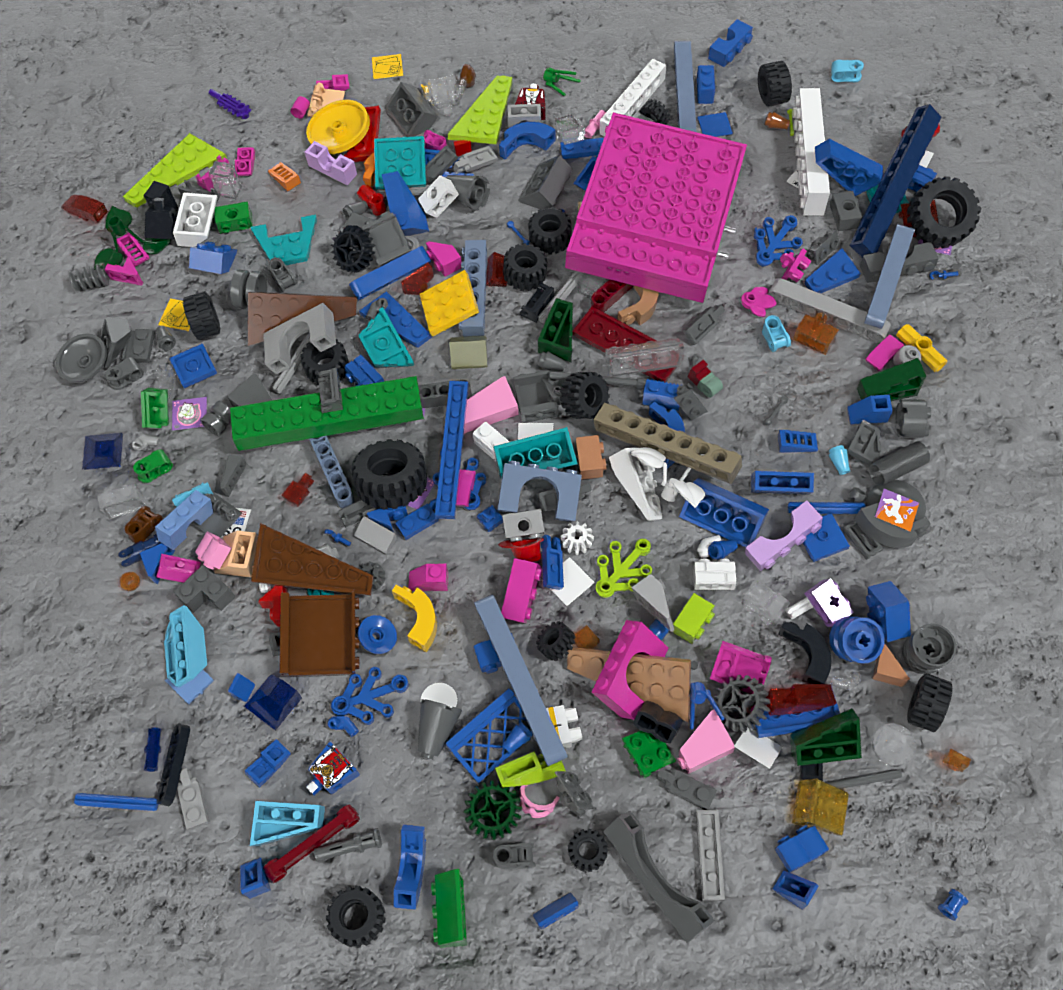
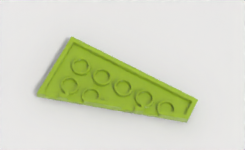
M497 75L448 133V140H467L497 145L513 77Z
M189 133L140 179L123 198L126 202L138 208L147 203L143 195L153 181L169 185V187L174 184L179 185L184 180L187 181L199 174L203 168L214 166L218 155L221 156V159L227 158V156L222 151Z

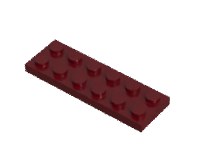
M594 307L589 309L572 331V335L654 380L664 383L668 381L684 357L683 354Z

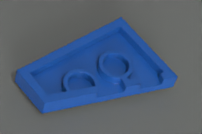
M841 248L805 280L804 284L808 289L821 294L859 278L861 273L843 248Z

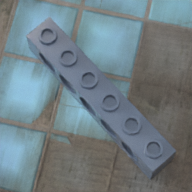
M465 240V247H462V258H465V261L461 262V270H465L469 275L479 313L460 322L459 330H462L463 337L485 335L486 240Z

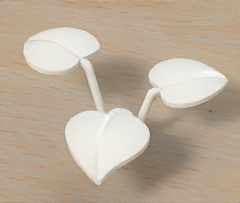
M647 447L638 448L631 452L630 455L637 457L650 467H663L662 485L665 486L661 493L663 499L674 502L678 493H680L694 508L703 500L705 492L701 487L692 482H684L691 468L688 467L680 480L671 478L667 481V464L664 462L666 457L662 453Z

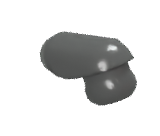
M379 298L372 302L366 319H374L382 307L385 310L388 306L387 300Z

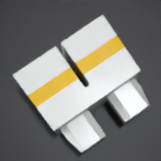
M564 705L546 708L563 747L570 748L572 743L582 740L580 727L568 728V723L578 721L576 708L564 709Z

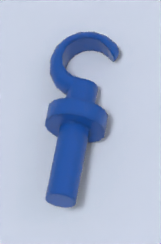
M943 270V273L932 271L929 277L933 280L934 277L932 275L936 274L938 277L946 279L950 276H958V271L946 272V270Z
M330 529L324 531L325 534L332 535L335 542L338 543L340 541L347 546L351 545V542L344 539L342 534H336Z

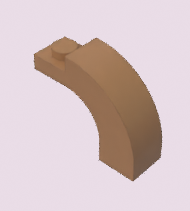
M634 286V289L640 296V301L619 311L617 320L626 325L637 321L640 326L649 320L655 312L659 292Z

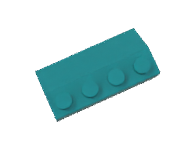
M568 427L493 446L501 480L504 464H508L509 461L520 462V466L536 464L539 465L540 469L546 470L547 467L558 468V471L577 465Z

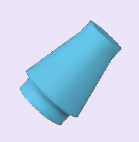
M843 445L831 448L828 456L838 470L839 475L849 473L847 449Z

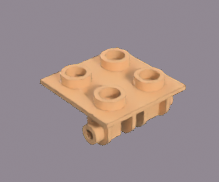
M317 83L313 90L307 116L313 117L318 110L327 104L343 100L345 91L324 89L322 83Z

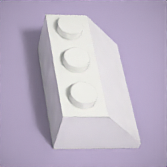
M183 193L173 231L178 246L194 247L208 238L218 198L217 195Z

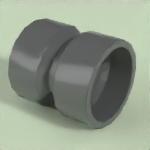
M217 401L211 407V413L207 412L200 419V422L211 433L219 436L226 429L225 424L229 425L231 423L230 408L226 404Z

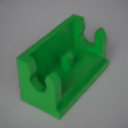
M146 388L141 391L142 428H162V426L169 425L168 389Z

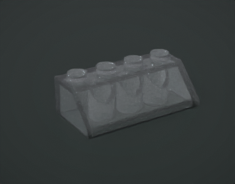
M667 338L662 341H648L642 344H630L623 347L615 346L605 349V360L609 377L680 367L682 365L684 345L679 338Z

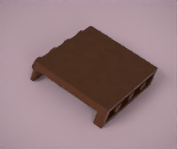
M352 591L351 595L290 596L289 593H281V677L355 674V669H359V657H355V649H359V638L355 637V629L359 628V617H355V610L359 609V597H355V591Z

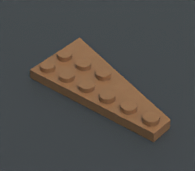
M573 647L572 650H568L567 669L597 681L611 651ZM635 654L630 659L626 670V680L631 691L642 699L644 703L645 701L654 702L661 706L664 711L673 712L680 716L682 720L688 722L690 719L691 660Z

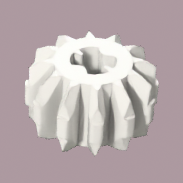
M578 521L575 523V526L569 523L568 528H564L561 535L563 548H568L569 554L573 550L576 555L579 554V551L585 554L587 552L586 548L591 549V542L594 541V536L591 535L592 529L587 528L586 523L582 526L579 525Z

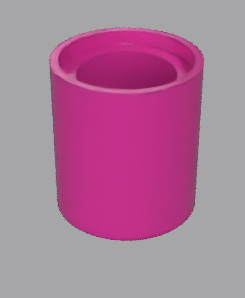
M297 97L290 110L291 114L296 118L302 119L310 106V102L305 97Z

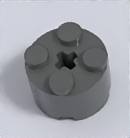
M899 400L900 403L897 404L896 424L900 426V429H896L898 437L923 438L928 436L929 425H927V418H931V407H927V401Z

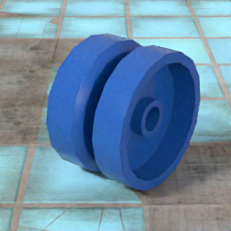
M845 616L832 626L829 634L832 651L845 661L870 663L878 658L884 647V634L881 627L874 620L865 617Z

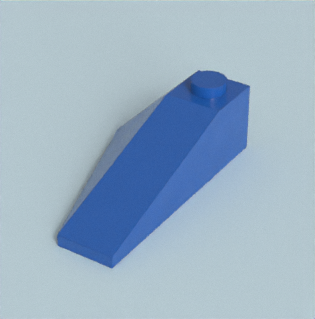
M399 172L381 174L390 213L393 212L396 215L404 235L411 236L429 232L426 215Z

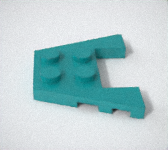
M316 214L301 217L303 231L269 237L266 224L253 226L251 230L269 260L280 258L285 265L307 262L312 245V236L315 233L314 228L315 224H317Z

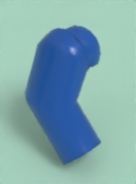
M333 716L328 720V727L330 729L346 730L350 737L355 736L359 732L358 728L347 716Z

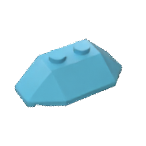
M184 605L170 613V622L167 626L164 640L167 678L176 687H181L193 680L207 666L204 628L188 607Z

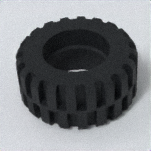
M944 176L942 179L938 177L926 183L914 194V197L909 202L910 206L907 208V214L910 215L907 218V223H911L910 228L915 229V238L918 241L922 239L923 243L931 242L934 248H939L940 246L941 248H948L949 246L956 245L975 230L976 224L980 219L978 214L981 213V207L977 205L980 201L978 197L975 198L973 188L970 190L967 187L969 184L965 181L961 183L958 178L951 180L950 176ZM942 199L952 205L956 213V222L953 227L942 226L934 220L930 210L932 200Z
M387 439L384 442L377 441L376 444L368 445L365 450L362 449L353 460L351 470L357 496L367 505L370 504L371 507H381L383 510L388 508L398 509L399 506L405 507L409 502L417 500L418 496H421L426 488L427 473L424 456L416 446L409 442L404 443L398 439L397 441ZM390 472H399L391 476H381Z

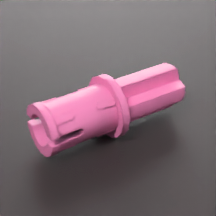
M600 110L595 118L589 121V125L583 131V135L587 139H591L594 133L600 129V119L606 113L604 110Z

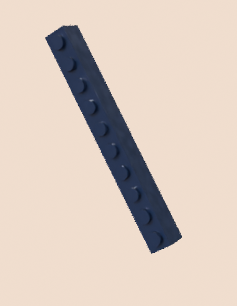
M931 104L916 108L849 245L861 258H863V255L878 252L880 244L885 238L893 217L942 117Z

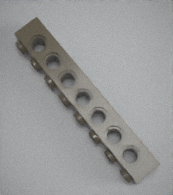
M604 403L593 419L596 431L639 448L655 449L669 460L729 484L733 483L742 467V456L735 451H728L719 445L705 442L701 438L689 436L683 431L671 429L665 424H658L649 418L640 417L631 411L627 412L616 405Z

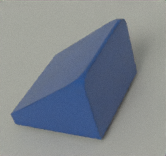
M237 673L228 692L233 698L247 702L255 684Z

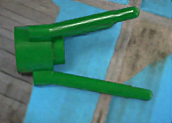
M547 68L544 72L543 80L547 81V86L552 87L563 96H566V94L553 84L557 83L559 78L578 83L581 82L580 79L561 75H576V72Z

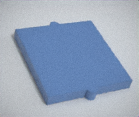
M202 670L193 680L181 687H176L168 678L165 681L190 704L199 694L202 695L203 691L214 680Z

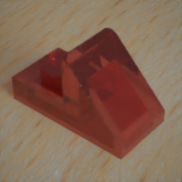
M428 262L401 281L402 290L405 295H420V293L428 290L426 283L430 282L434 277L432 266Z

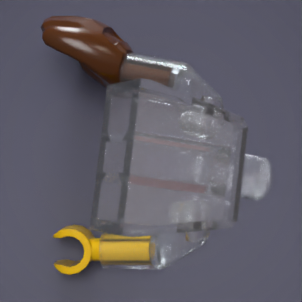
M464 64L460 80L456 74L427 80L426 86L421 84L424 98L431 106L443 109L444 116L453 115L452 106L459 105V100L462 99L465 89L471 88L475 84V70L472 66Z

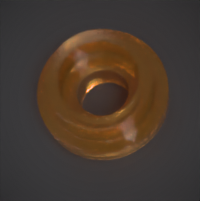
M126 572L121 576L120 585L125 591H133L140 585V577L134 572Z

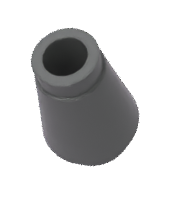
M364 200L348 204L342 209V213L345 219L348 220L352 212L362 214L368 210V205Z
M158 326L156 328L158 346L164 351L173 349L176 342L175 338L165 326Z
M542 352L538 366H541L542 369L563 371L566 361L550 352Z

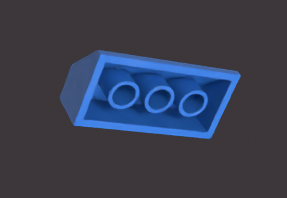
M697 478L693 483L704 490L705 496L696 508L686 500L679 517L728 540H735L737 544L743 547H747L755 541L769 509L701 478Z

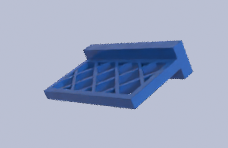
M510 688L445 744L447 749L453 753L478 784L511 755L509 752L504 755L505 748L501 745H490L491 733L503 734V744L505 742V735L511 733V731H506L507 719L519 720L518 725L521 723V720L527 721L525 717H522L523 711ZM512 703H515L519 708V717L507 716V708ZM505 710L504 716H500V714ZM495 718L504 719L503 731L491 730V723ZM479 732L488 733V744H475L476 735ZM463 746H471L472 759L462 758L457 751ZM475 747L487 748L486 760L474 759ZM490 748L502 749V757L499 760H489ZM466 761L471 762V767L467 764ZM474 762L486 763V771L480 777L473 771ZM489 763H494V764L488 769Z

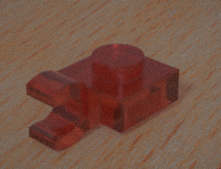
M304 473L298 483L292 481L282 494L283 498L299 507L310 493L307 488L311 487L314 483V480L311 479L312 476Z

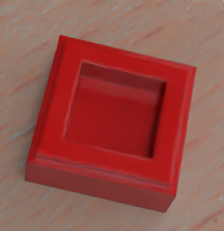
M458 140L453 142L454 151L458 157L472 152L471 141Z

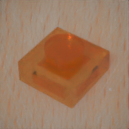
M587 625L575 634L576 638L573 639L578 648L592 649L600 643V639Z
M950 749L942 762L947 764L948 768L963 772L971 759L953 749Z

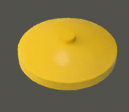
M335 101L322 107L313 115L307 126V138L310 144L315 141L327 147L329 154L341 153L351 149L364 138L369 129L370 118L365 107L357 101Z

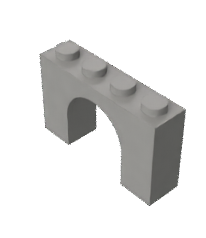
M321 303L263 333L265 365L275 374L290 368L291 347L295 340L306 332H310V342L320 352L336 345L333 312L324 303Z

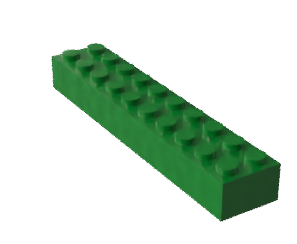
M417 376L341 389L343 410L322 413L320 392L231 407L233 442L238 451L422 420L424 416Z

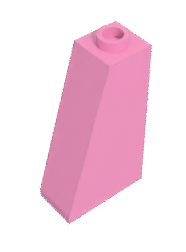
M505 376L467 400L464 434L476 430L484 422L491 425L519 415L518 405Z

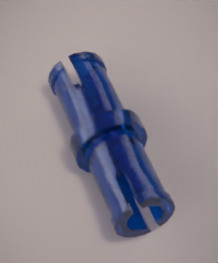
M148 728L147 745L144 747V752L146 753L144 771L155 772L158 770V758L162 750L160 746L161 728Z

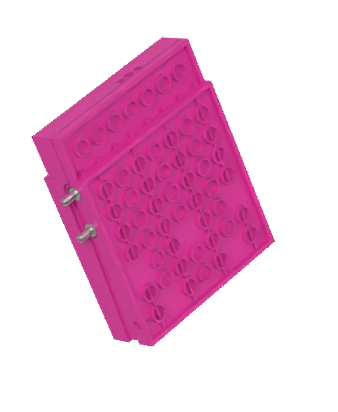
M613 112L609 125L605 128L606 134L577 215L576 225L566 251L565 268L703 303L716 256L728 259L730 255L727 252L719 251L718 248L723 232L733 235L736 233L735 228L727 227L725 223L747 144Z

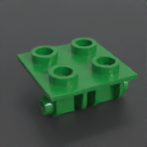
M638 731L622 738L623 747L631 755L630 759H634L633 764H637L640 776L643 775L644 778L652 775V772L676 762L666 743L655 738L652 733Z

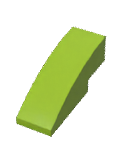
M535 751L495 768L502 787L539 783L557 777L556 771L566 772L562 760L547 766L543 755L536 756Z

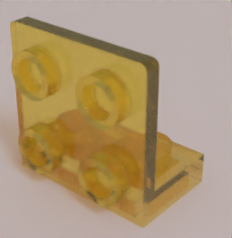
M818 779L800 780L792 823L798 826L815 825L836 835H843L849 794Z

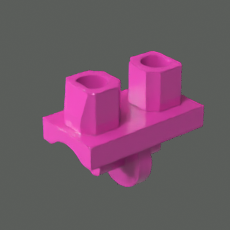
M804 248L795 256L792 252L782 254L780 257L782 267L786 268L788 266L782 279L787 280L790 278L798 282L802 278L804 273L797 267L799 266L805 270L811 263V260L805 256L807 251Z

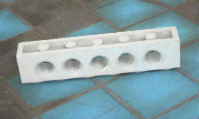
M652 59L600 119V135L605 137V128L609 125L613 112L632 116L641 109L665 80V64L655 59Z

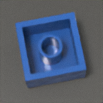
M891 581L869 586L868 595L866 596L869 606L867 618L874 620L881 627L884 639L890 642L911 636L909 600Z

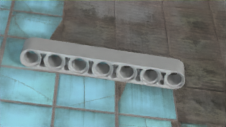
M781 278L775 280L768 295L775 299L776 303L873 342L881 343L891 327L887 320H885L882 329L864 324L868 312Z

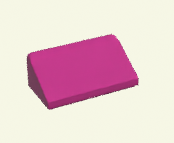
M161 554L157 577L184 583L200 568L201 562Z

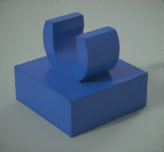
M493 505L477 515V519L488 532L503 523L502 516Z

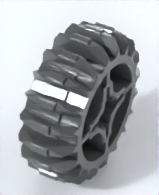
M737 675L736 680L733 677H729L730 683L728 684L724 681V688H717L720 695L714 696V699L718 700L716 704L725 718L721 722L725 723L726 728H732L735 732H738L740 729L744 733L747 727L752 731L754 730V724L761 726L759 721L761 718L763 720L767 719L763 713L770 711L765 706L771 703L766 698L769 693L764 690L765 686L762 683L758 684L757 679L753 678L751 680V677L748 675L744 679L741 675ZM740 689H752L754 694L744 695ZM739 712L743 719H733L730 713Z

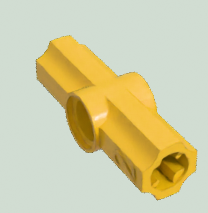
M909 324L904 325L897 332L896 336L906 345H912L920 351L921 360L934 372L940 371L947 364L948 361L932 346L931 339L921 336Z

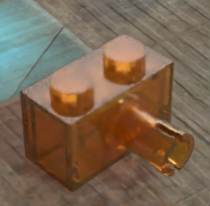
M818 313L816 317L806 314L797 327L793 340L826 355L836 340L839 329L826 324L827 316L824 315L822 318L823 313Z

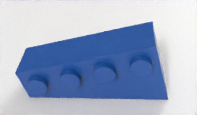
M830 138L815 146L816 164L847 191H853L855 196L880 184L884 175L883 165Z

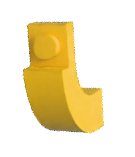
M395 585L392 589L394 598L411 607L417 613L416 623L407 635L408 640L414 646L427 652L437 632V618L429 597L419 588L412 592L405 586Z

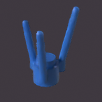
M700 682L690 684L691 730L694 729L695 704H702L706 698H708L721 720L725 719L712 698L710 690H705L704 684Z

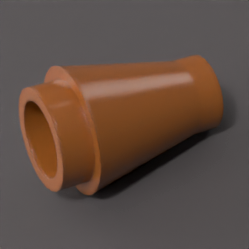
M768 112L764 125L768 126V128L787 130L790 120L775 112Z

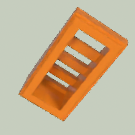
M281 162L268 170V173L287 191L301 183L299 175Z

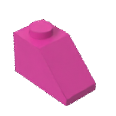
M425 564L409 571L408 588L411 591H415L416 588L422 591H448L449 572L447 564Z

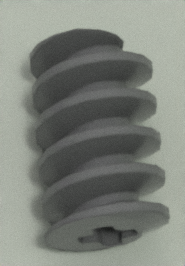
M103 263V269L96 265V270L89 266V272L84 267L82 268V273L75 269V275L69 270L72 286L76 291H81L82 288L87 290L89 287H101L102 283L105 286L109 285V277L104 270L106 265Z

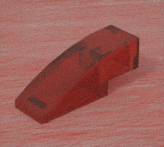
M71 195L61 206L62 209L85 221L91 220L97 224L108 213L104 203L83 195Z
M793 684L790 688H771L768 691L769 695L766 697L770 700V704H767V707L770 709L769 715L808 712L833 706L837 703L831 684Z

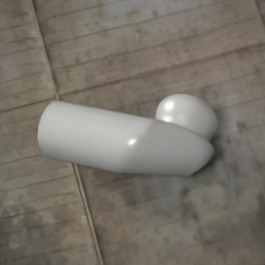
M141 435L132 442V447L136 450H142L149 445L160 446L161 437Z

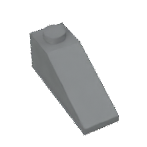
M650 574L632 587L636 601L672 632L675 629L664 591L666 587L661 579H656Z

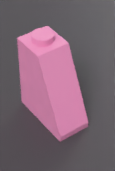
M712 710L679 750L678 763L682 769H686L688 774L734 752V743L715 710Z

